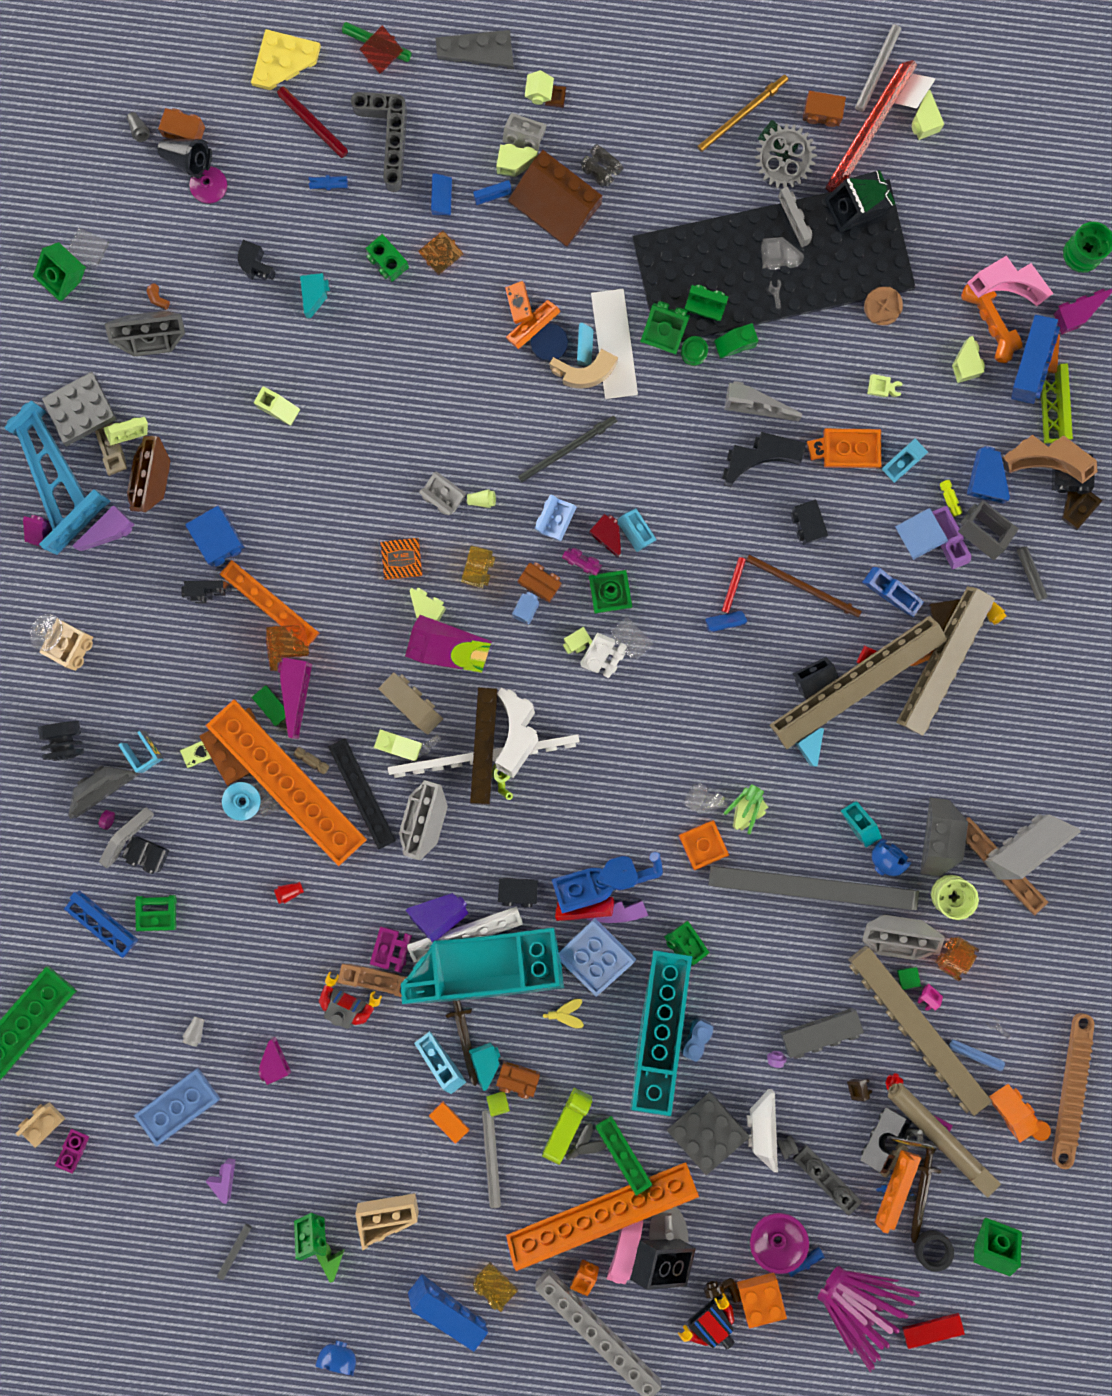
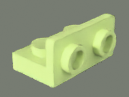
M145 417L133 418L104 427V432L110 445L147 435L148 422Z

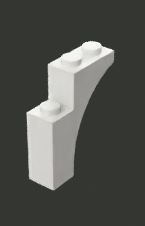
M501 688L497 696L509 717V733L504 749L495 761L498 770L514 778L538 743L537 732L527 726L535 711L533 704L529 700H522L509 689L506 691Z

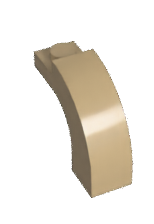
M601 348L595 361L585 368L571 367L553 357L550 362V369H552L551 372L556 376H564L563 384L566 386L580 389L589 388L600 384L609 377L618 363V357Z

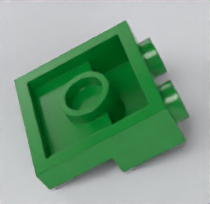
M658 301V304L654 303L652 305L640 342L676 354L690 315H687V311L682 308L676 307V310L668 308L669 304Z

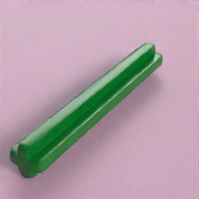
M345 22L342 26L344 34L405 62H409L412 56L410 50L355 25Z

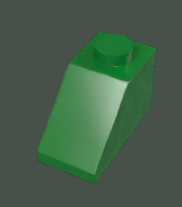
M753 323L726 333L714 340L719 358L722 359L755 348L759 340Z

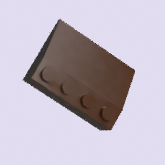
M542 150L529 166L508 202L564 246L568 247L601 206L603 195L546 151Z

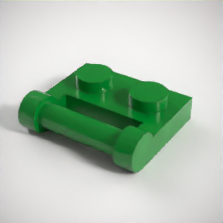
M176 895L148 898L136 896V931L176 930ZM168 905V910L143 911V906Z

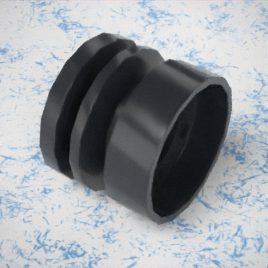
M79 721L53 723L38 727L39 739L49 741L48 745L41 747V751L51 750V753L42 755L43 760L62 761L84 754V748L74 749V746L83 744L80 740H73L74 736L81 734Z

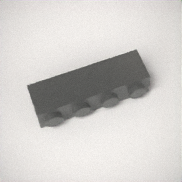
M854 1008L780 1032L787 1055L794 1059L805 1056L804 1053L810 1051L812 1053L819 1052L827 1045L831 1047L837 1046L845 1039H857L860 1037V1034L864 1033L859 1016Z

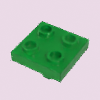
M627 570L589 576L594 614L632 608Z

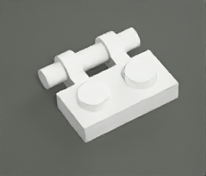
M597 633L580 662L581 667L596 673L600 671L601 667L605 668L603 675L609 678L612 673H615L619 660H622L625 656L627 646L621 643L618 648L614 647L615 639ZM609 654L613 655L611 661L606 660Z

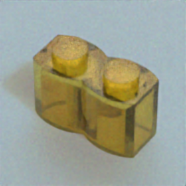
M470 546L461 579L462 584L484 589L485 585H489L491 577L488 574L489 567L493 568L496 559L493 556V551Z

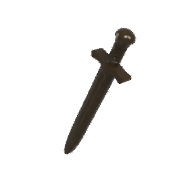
M460 1000L452 1001L455 1011L447 1013L446 1018L455 1017L468 1075L473 1086H476L477 1075L469 1053L472 1046L465 1014H471L473 1009L462 1010Z
M925 1148L926 1157L924 1165H919L917 1171L921 1170L911 1228V1241L913 1243H916L920 1233L932 1172L941 1173V1170L931 1167L933 1155L937 1148Z

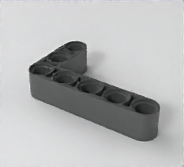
M356 92L351 97V104L357 116L387 118L383 178L386 188L390 192H397L401 189L403 181L407 122L405 99L399 94ZM359 102L364 103L363 106H356ZM379 103L383 104L380 108L375 107ZM395 105H402L399 109L394 108ZM395 123L401 124L399 127H393ZM394 141L400 142L397 146L391 145ZM392 160H398L396 164H390ZM391 178L397 179L394 183L388 182Z

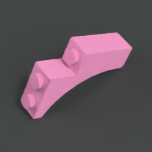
M1007 256L978 272L967 282L978 298L992 291H1009L1025 297L1038 306L1053 294L1032 263L1017 271Z

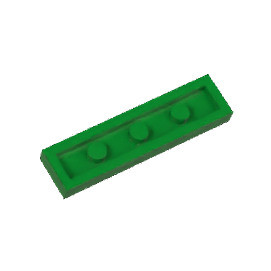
M609 1116L594 1127L635 1196L651 1187L650 1179L613 1117Z

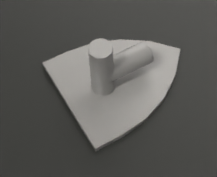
M677 1206L652 1216L649 1229L650 1240L681 1239L684 1242H689L686 1221Z

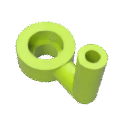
M495 764L492 767V778L498 782V793L507 800H511L513 794L505 789V782L510 776L502 771L497 774L499 770Z

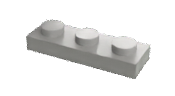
M787 186L780 190L778 198L801 247H804L810 243L812 231L809 226H806L803 220L804 214L795 203L796 197Z

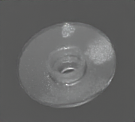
M53 614L40 616L31 628L30 640L32 645L40 651H47L56 646L63 631L61 620Z

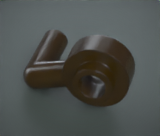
M732 1278L722 1282L713 1280L706 1283L704 1288L706 1298L720 1296L725 1292V1289L729 1288L733 1302L741 1301L736 1284Z

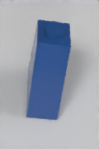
M984 446L976 452L967 491L968 496L1001 504L1009 501L1010 495L1001 452L995 451V448Z

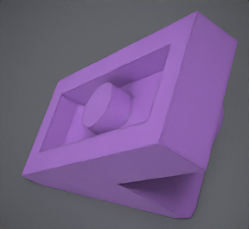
M227 1159L221 1165L219 1172L221 1177L210 1176L206 1180V1183L223 1204H227L231 1198L236 1159Z

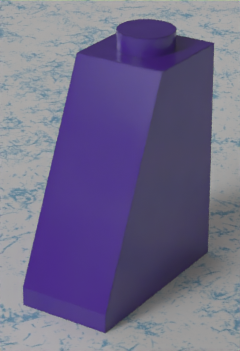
M453 893L405 910L410 919L432 943L437 941L469 914L466 909L467 903L461 896L457 898Z

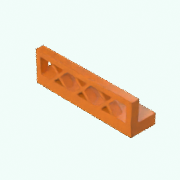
M904 1150L900 1151L875 1219V1223L884 1233L888 1234L890 1229L895 1230L921 1160V1157L917 1154Z

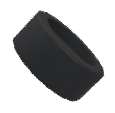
M928 1230L923 1232L914 1244L915 1255L925 1269L932 1272H940L951 1265L954 1258V1248L950 1240L943 1233L936 1230ZM931 1240H939L945 1246L944 1256L936 1262L928 1261L923 1255L924 1246Z

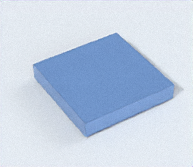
M930 508L895 526L913 560L948 542Z

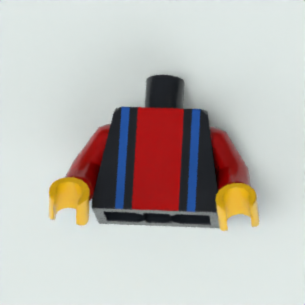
M724 1293L722 1294V1299L718 1300L716 1297L711 1299L687 1320L690 1330L684 1325L685 1331L677 1333L683 1342L691 1341L703 1346L709 1345L712 1348L721 1343L726 1350L733 1346L735 1341L730 1336L734 1330L732 1324L735 1321L733 1307Z

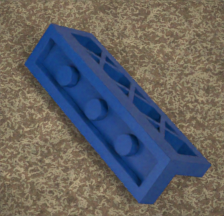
M81 891L74 892L70 896L71 901L64 910L121 958H124L139 939ZM74 903L83 909V913H76L71 909ZM89 914L94 918L98 925L89 924L87 915ZM102 927L107 929L113 937L106 938L102 933ZM117 939L127 946L124 951L117 947Z

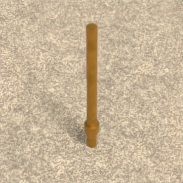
M784 74L777 81L771 82L766 86L765 91L697 146L699 151L703 152L769 96H774L778 89L789 81L788 77Z

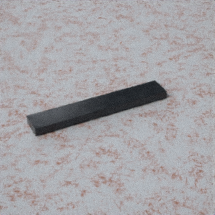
M344 738L328 746L378 850L395 842L396 839L347 739Z

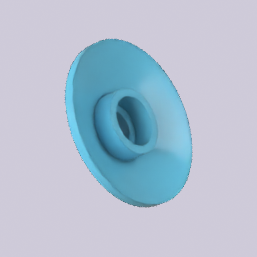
M245 782L230 785L222 797V807L225 813L230 818L238 821L252 818L258 812L261 804L260 794L257 789ZM241 798L246 799V803L244 805L240 804Z

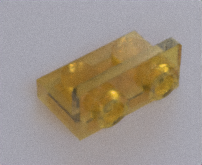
M491 1262L473 1280L475 1292L480 1296L483 1295L488 1300V1304L494 1310L498 1309L500 1312L504 1310V1305L518 1292V1288Z

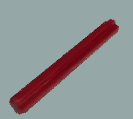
M284 86L277 91L278 96L339 157L344 158L348 154L347 148Z

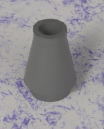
M135 112L129 113L126 119L128 120L133 139L138 142L146 141L150 137L149 128Z

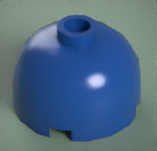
M881 839L874 847L871 855L875 865L874 869L880 875H901L911 865V861L907 862L908 856L892 843L889 846L886 844L888 840Z
M336 1341L335 1344H328L323 1347L317 1357L315 1367L326 1368L329 1371L353 1376L356 1357L354 1352L347 1348V1343Z

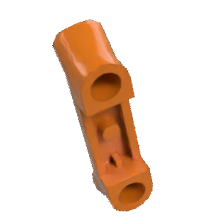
M968 284L965 285L961 295L962 300L978 306L981 318L989 326V333L992 337H995L998 343L994 356L995 360L1000 363L1010 362L1013 353L1021 349L1023 343L1016 329L1008 332L992 303L997 296L996 292L992 291L978 298Z

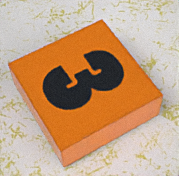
M824 437L807 441L811 461L824 458Z

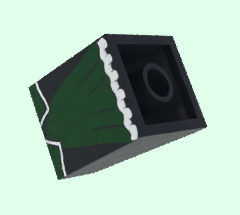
M880 170L845 179L825 198L840 233L879 217L896 205Z

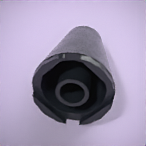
M162 139L157 146L158 154L161 158L193 178H202L205 176L202 174L204 170L208 171L211 166L212 150L208 148L207 144L209 143L203 139Z

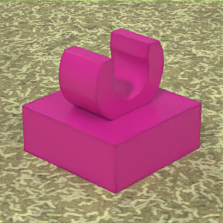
M928 983L923 988L918 1003L920 1004L922 1001H925L927 1003L926 1011L931 1008L936 1011L941 1007L943 996Z

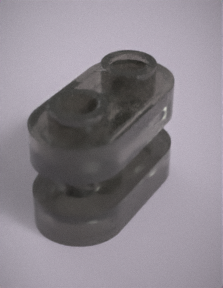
M595 144L590 150L592 157L585 155L580 161L581 169L585 174H591L601 187H609L614 181L611 174L613 173L618 176L624 168L615 157L600 145ZM597 162L601 163V164H602L605 168H607V169L605 170V169H604L601 165H599Z

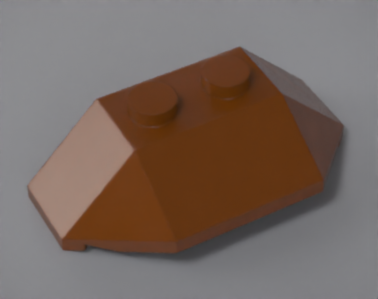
M144 436L142 443L134 454L127 489L129 508L132 512L146 513L164 499L171 460L158 436Z

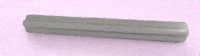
M896 24L892 25L855 106V109L860 112L865 111L900 34L901 27Z
M485 1110L482 1112L489 1206L490 1208H498L501 1206L494 1116L491 1117L490 1111Z

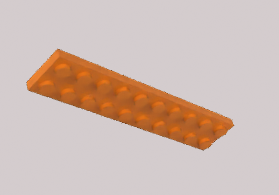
M235 699L205 725L338 867L367 840Z
M682 1163L648 1177L652 1186L635 1196L628 1185L507 1234L506 1238L515 1271L698 1198L699 1195L687 1163Z

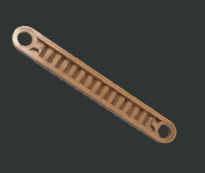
M1085 1013L1076 1014L1071 1025L1052 1153L1054 1164L1061 1169H1069L1073 1166L1078 1138L1080 1137L1081 1115H1083L1082 1108L1084 1107L1083 1100L1087 1090L1086 1084L1088 1083L1087 1076H1089L1088 1069L1090 1068L1089 1061L1091 1060L1090 1054L1092 1053L1091 1046L1093 1045L1095 1026L1093 1018ZM1086 1018L1088 1025L1086 1028L1081 1029L1079 1027V1020ZM1066 1153L1068 1155L1067 1162L1059 1163V1156Z

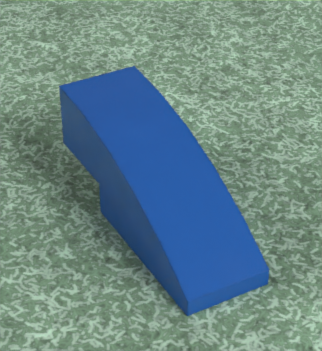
M872 567L862 582L883 599L911 617L915 616L924 603L922 599L899 580L893 579L881 568Z

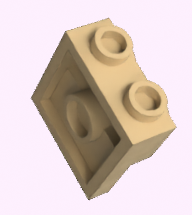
M57 619L39 653L66 668L76 671L77 668L83 665V656L86 651L90 650L93 646V636Z

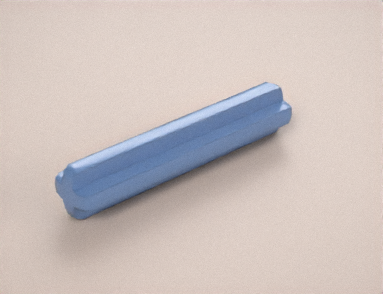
M951 1040L949 1048L952 1051L998 1071L1004 1069V1061L956 1040Z

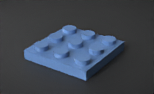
M596 918L587 924L559 951L561 963L596 997L636 961V958Z

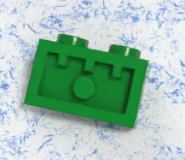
M685 921L674 931L664 936L667 946L675 954L692 956L691 966H694L710 953L689 921Z
M310 1213L295 1220L296 1260L302 1261L315 1254L325 1256L327 1254L325 1218Z

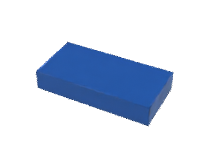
M507 180L474 191L473 195L476 205L510 195L512 193L511 184Z

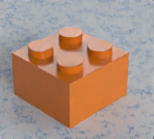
M774 1273L736 1282L749 1329L787 1319L778 1281Z

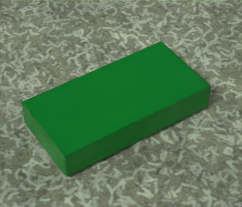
M267 685L251 697L275 727L286 719L284 705Z

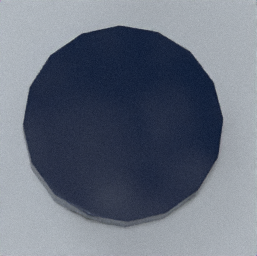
M547 323L531 338L530 344L532 351L538 359L551 362L553 357L559 359L564 356L568 347V338L566 332L560 326Z

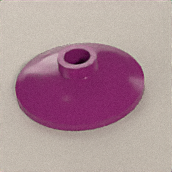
M210 166L208 171L204 170L202 174L205 176L202 178L191 177L189 183L190 191L195 199L202 203H215L222 199L227 191L226 177L216 167ZM206 180H210L209 184H204Z

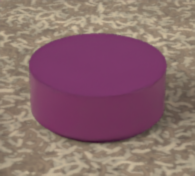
M105 810L99 818V827L108 830L114 822L115 813Z

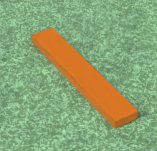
M233 560L219 574L307 648L320 634Z

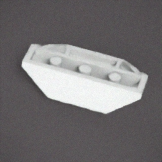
M768 1089L750 1108V1115H747V1127L751 1129L748 1147H751L753 1153L773 1172H778L775 1093L772 1089Z

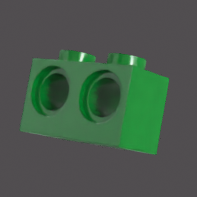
M383 233L365 248L367 252L366 258L372 265L376 264L380 268L378 271L384 279L389 278L393 282L409 268L406 259ZM379 249L384 250L382 255H376L375 252ZM391 263L397 264L394 269L387 268Z

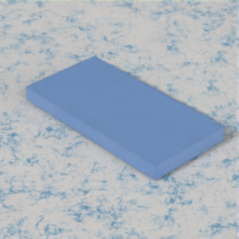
M197 1068L137 1112L134 1117L157 1147L219 1101L220 1097L199 1068Z

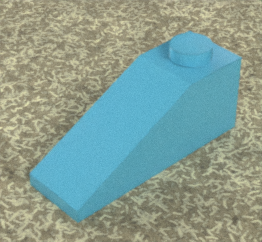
M430 1031L414 1043L444 1091L452 1094L466 1083L457 1066Z

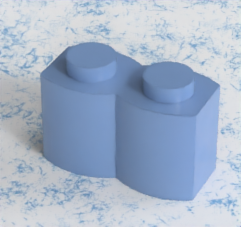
M530 592L522 593L512 613V617L529 625L539 606L537 596Z
M700 1017L693 1021L690 1035L685 1038L682 1044L683 1056L695 1062L702 1057L705 1048L704 1044L710 1040L713 1033V1026L710 1022Z

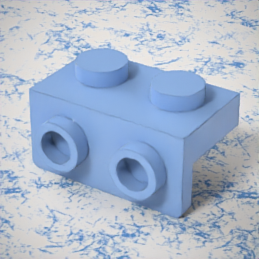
M550 495L544 504L541 516L536 521L535 529L542 535L561 541L577 507L574 504L556 498L554 495Z

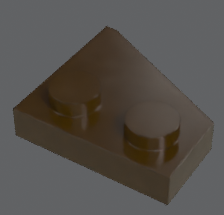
M1069 491L1065 501L1062 520L1077 531L1103 500L1092 492L1078 494L1077 492Z

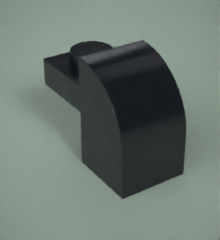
M243 239L237 258L245 275L251 280L254 279L255 274L263 280H267V278L273 280L276 275L273 267L261 263L264 255L262 247Z

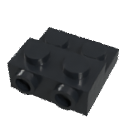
M1052 469V491H1057L1058 493L1072 491L1078 494H1087L1094 488L1095 474L1082 484L1073 476L1060 470Z
M223 580L184 581V586L181 588L182 597L195 602V604H207V601H212V594L214 596H226V593H231V585Z

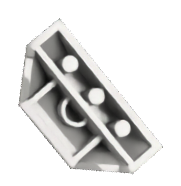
M426 780L409 795L399 831L401 844L404 849L403 855L416 860H421L437 845L448 807L442 785Z
M882 915L867 923L862 938L863 942L876 954L911 960L921 959L932 954H940L945 939L941 933L922 920Z

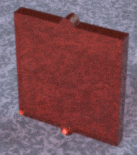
M383 25L359 49L368 59V63L372 64L379 74L404 51L395 40V36H392Z

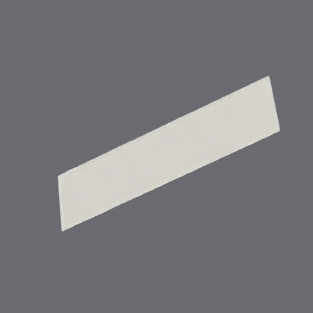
M624 289L591 293L599 352L602 348L618 357V363L614 370L603 381L605 399L638 395Z

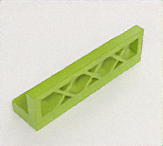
M1068 363L1058 365L1055 381L1052 384L1046 379L1043 384L1041 404L1044 444H1051L1053 441L1058 440L1049 439V430L1052 427L1058 431L1059 438L1064 435L1069 440L1073 439ZM1050 389L1056 394V400L1053 403L1047 399L1046 395ZM1051 408L1057 412V419L1054 422L1048 417V411Z

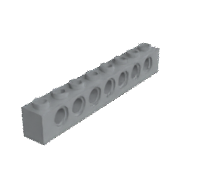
M548 1268L536 1281L535 1290L641 1396H655L662 1388L660 1378Z

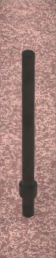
M613 415L604 422L595 424L593 429L518 476L521 483L597 434H603L606 432L605 429L618 422Z

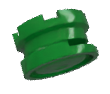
M698 336L686 339L681 348V358L684 363L690 366L702 364L708 354L706 341Z

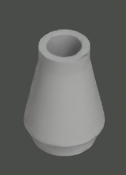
M194 1016L182 1036V1042L197 1047L198 1043H201L205 1020Z

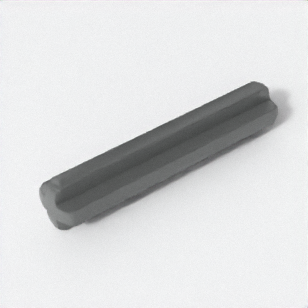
M1028 547L1019 548L1017 554L1036 600L1046 599L1047 593Z

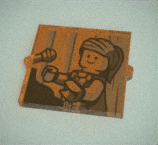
M444 230L418 251L425 259L427 266H431L438 275L464 255L455 244V240H451Z

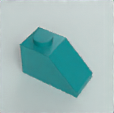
M323 273L300 276L303 308L307 319L312 318L328 298L327 291H330L329 280L325 279Z
M857 800L841 810L852 831L865 848L882 838L877 824Z
M491 1042L469 1050L480 1087L483 1091L488 1089L500 1065L498 1058H501L498 1047H494Z

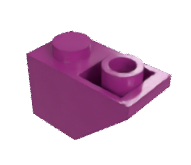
M31 515V518L23 517L25 542L40 546L39 544L53 531L49 521L36 515Z

